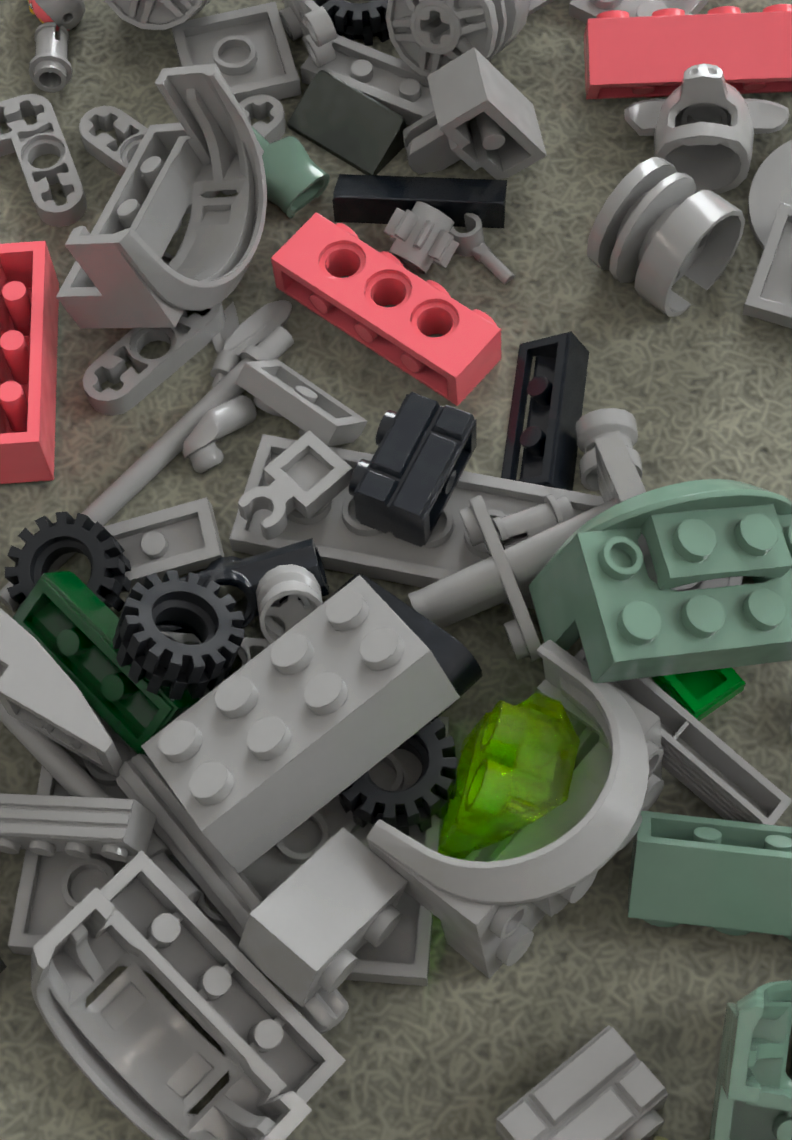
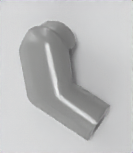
M241 395L211 408L205 413L183 442L182 452L184 459H190L195 472L203 474L223 462L224 454L215 442L255 421L257 412L252 400L247 396Z

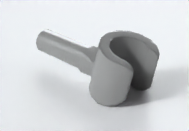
M473 213L464 214L465 226L468 232L459 233L454 227L449 232V234L454 236L453 240L459 243L455 253L465 257L473 256L504 285L515 278V275L485 244L481 219Z

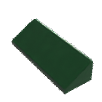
M70 571L43 573L13 616V619L42 645L76 684L88 704L137 754L147 756L141 745L200 700L199 698L192 699L188 688H185L181 700L169 699L170 688L161 686L158 695L146 691L150 682L146 677H143L135 684L128 677L132 664L120 668L116 660L119 649H113V638L119 618Z

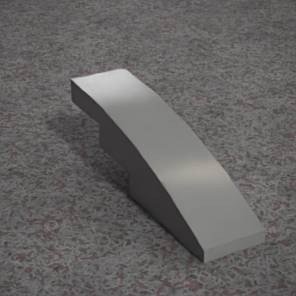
M0 608V701L7 713L117 778L119 776L118 771L123 762L114 742L79 688L42 645Z

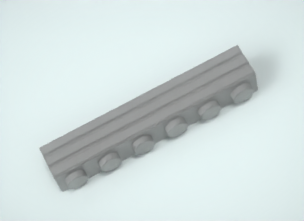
M582 647L574 658L589 668ZM648 677L609 682L660 717L661 748L663 749L662 766L724 820L774 825L791 804L792 800Z
M0 793V852L15 855L19 854L20 849H25L41 856L52 857L55 851L81 859H89L92 853L101 854L108 859L116 861H126L127 856H136L141 850L147 854L156 814L135 799Z

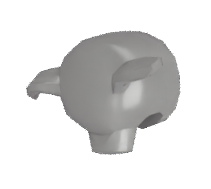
M705 63L688 68L684 72L681 86L676 88L667 99L638 101L624 109L626 122L639 136H654V157L664 158L675 166L677 172L686 173L691 176L697 187L696 193L701 190H710L716 194L737 188L747 178L752 158L754 134L779 131L788 123L790 116L788 107L764 99H744L736 88L725 82L724 74L720 67Z

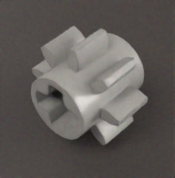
M420 201L416 202L412 211L407 209L405 212L396 208L383 231L394 242L388 252L398 258L403 265L421 274H426L431 264L435 263L446 268L459 243L453 240L454 236L449 234L454 221L438 209Z

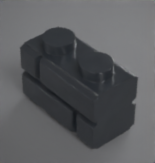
M411 392L406 395L398 412L388 410L384 414L376 434V445L379 447L371 461L361 459L356 465L349 483V494L354 497L356 519L361 524L386 534L391 532L396 538L422 547L426 545L477 446V419L468 412L449 405L442 407L435 400Z

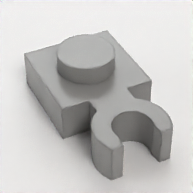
M309 430L263 468L265 482L269 486L251 488L241 496L238 501L240 516L247 520L258 510L267 509L272 511L271 515L260 523L262 535L266 540L274 539L285 530L288 523V515L293 510L297 509L305 518L310 519L344 490L350 483L353 469Z

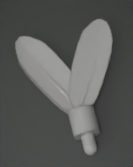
M278 300L267 303L240 325L234 302L224 310L226 318L224 328L211 338L217 353L210 372L211 377H214L212 388L242 360L240 354L250 344L257 346L277 326L283 327L286 324L292 310V304L289 301Z

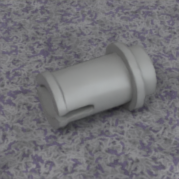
M46 22L37 27L34 35L35 57L29 64L30 78L39 89L45 92L62 90L71 80L73 72L71 63L68 61L69 32L61 25L58 40L55 39V22Z
M549 494L544 498L545 503L501 518H493L492 522L496 531L499 532L498 536L503 549L505 550L575 517L573 507L567 496L556 499L553 494Z

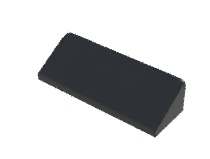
M339 174L332 200L334 221L388 224L396 208L405 212L407 209L412 211L416 202L420 201L438 209L454 221V227H466L464 214L473 213L481 219L482 228H504L507 180Z
M572 331L519 345L501 478L573 491L578 452L575 427L576 422L582 417L589 351ZM533 356H536L534 375L530 381ZM529 394L531 397L527 427L523 431L527 397ZM522 445L524 447L521 464L520 479L516 480L520 449Z

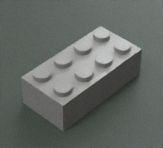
M359 575L146 741L141 747L200 831L239 874L458 700L460 696L431 650Z

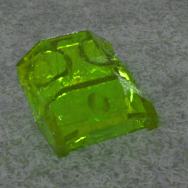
M535 692L530 698L517 705L499 700L491 712H486L463 740L461 746V756L457 767V790L454 800L449 799L448 811L445 814L439 837L438 853L456 859H464L475 850L503 841L519 829L532 824L567 801L580 740L560 701Z

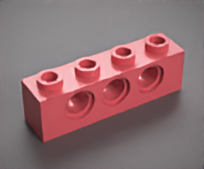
M316 212L271 257L276 288L456 406L468 396L502 359L501 329L489 315L481 310H470L451 298L446 289L433 280L424 281L407 270L393 254L386 251L379 252L361 241L357 234L343 223L334 224ZM386 305H396L393 307H383ZM432 334H442V335H443V336H441V337H428L429 335H432Z

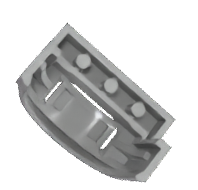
M216 63L163 68L155 85L180 123L149 126L91 234L85 226H79L73 229L66 241L65 246L76 261L56 298L80 329L175 328L184 310H204L219 304L234 291L246 273L260 242L266 217L267 185L262 159L264 150L257 141L246 115ZM209 191H221L225 195L238 193L232 197L205 198L201 196ZM192 204L184 239L177 253L167 265L161 258L173 235L181 227L182 218L186 210Z
M552 640L543 643L536 650L537 654L543 658L545 680L537 687V692L600 735L599 742L494 861L489 862L467 861L448 857L427 848L381 819L374 824L366 837L370 850L408 881L404 891L440 919L446 943L489 979L503 963L507 966H512L524 955L533 940L534 933L532 930L546 914L552 918L568 902L573 904L583 897L594 882L597 871L635 836L642 822L641 811H648L652 807L664 787V781L662 780L663 749L661 748L660 717L611 683H594L589 668Z
M142 850L100 890L95 887L33 946L30 960L31 991L35 1004L45 1023L65 1052L89 1081L118 1111L151 1140H285L312 1111L306 1103L346 1061ZM117 967H127L86 1008V997ZM144 972L151 974L222 1047L224 1055L177 1011ZM229 1071V1082L198 1114H188Z

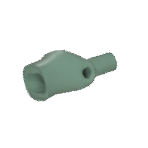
M252 127L257 141L264 150L262 159L266 175L267 200L276 204L289 218L295 216V213L314 198H318L325 191L330 175L310 159L301 142L294 136H286L269 143Z

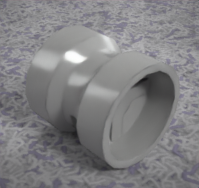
M617 408L598 409L585 414L576 422L577 446L584 452V456L580 459L579 463L581 483L591 491L600 490L594 439L620 430L638 474L642 479L641 456L633 449L638 440L637 422L633 414L626 410Z
M293 564L279 565L269 570L259 581L256 590L260 628L266 640L271 644L323 604L320 585L314 574L304 567ZM288 596L287 599H285V600H283L281 603H279V601H280L283 597Z

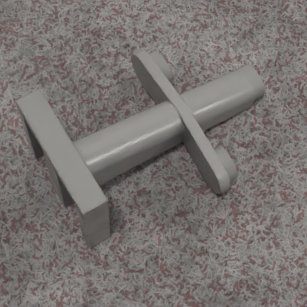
M620 430L594 439L599 489L605 503L505 550L482 496L478 495L470 499V507L459 510L472 546L485 543L490 557L422 589L409 593L408 596L413 609L440 628H444L508 601L514 620L503 623L516 659L520 660L529 656L533 662L542 658L536 651L541 644L522 594L530 592V583L562 544L578 528L610 507L646 492ZM641 534L638 543L643 554L649 578L657 583V575L647 542L643 534Z

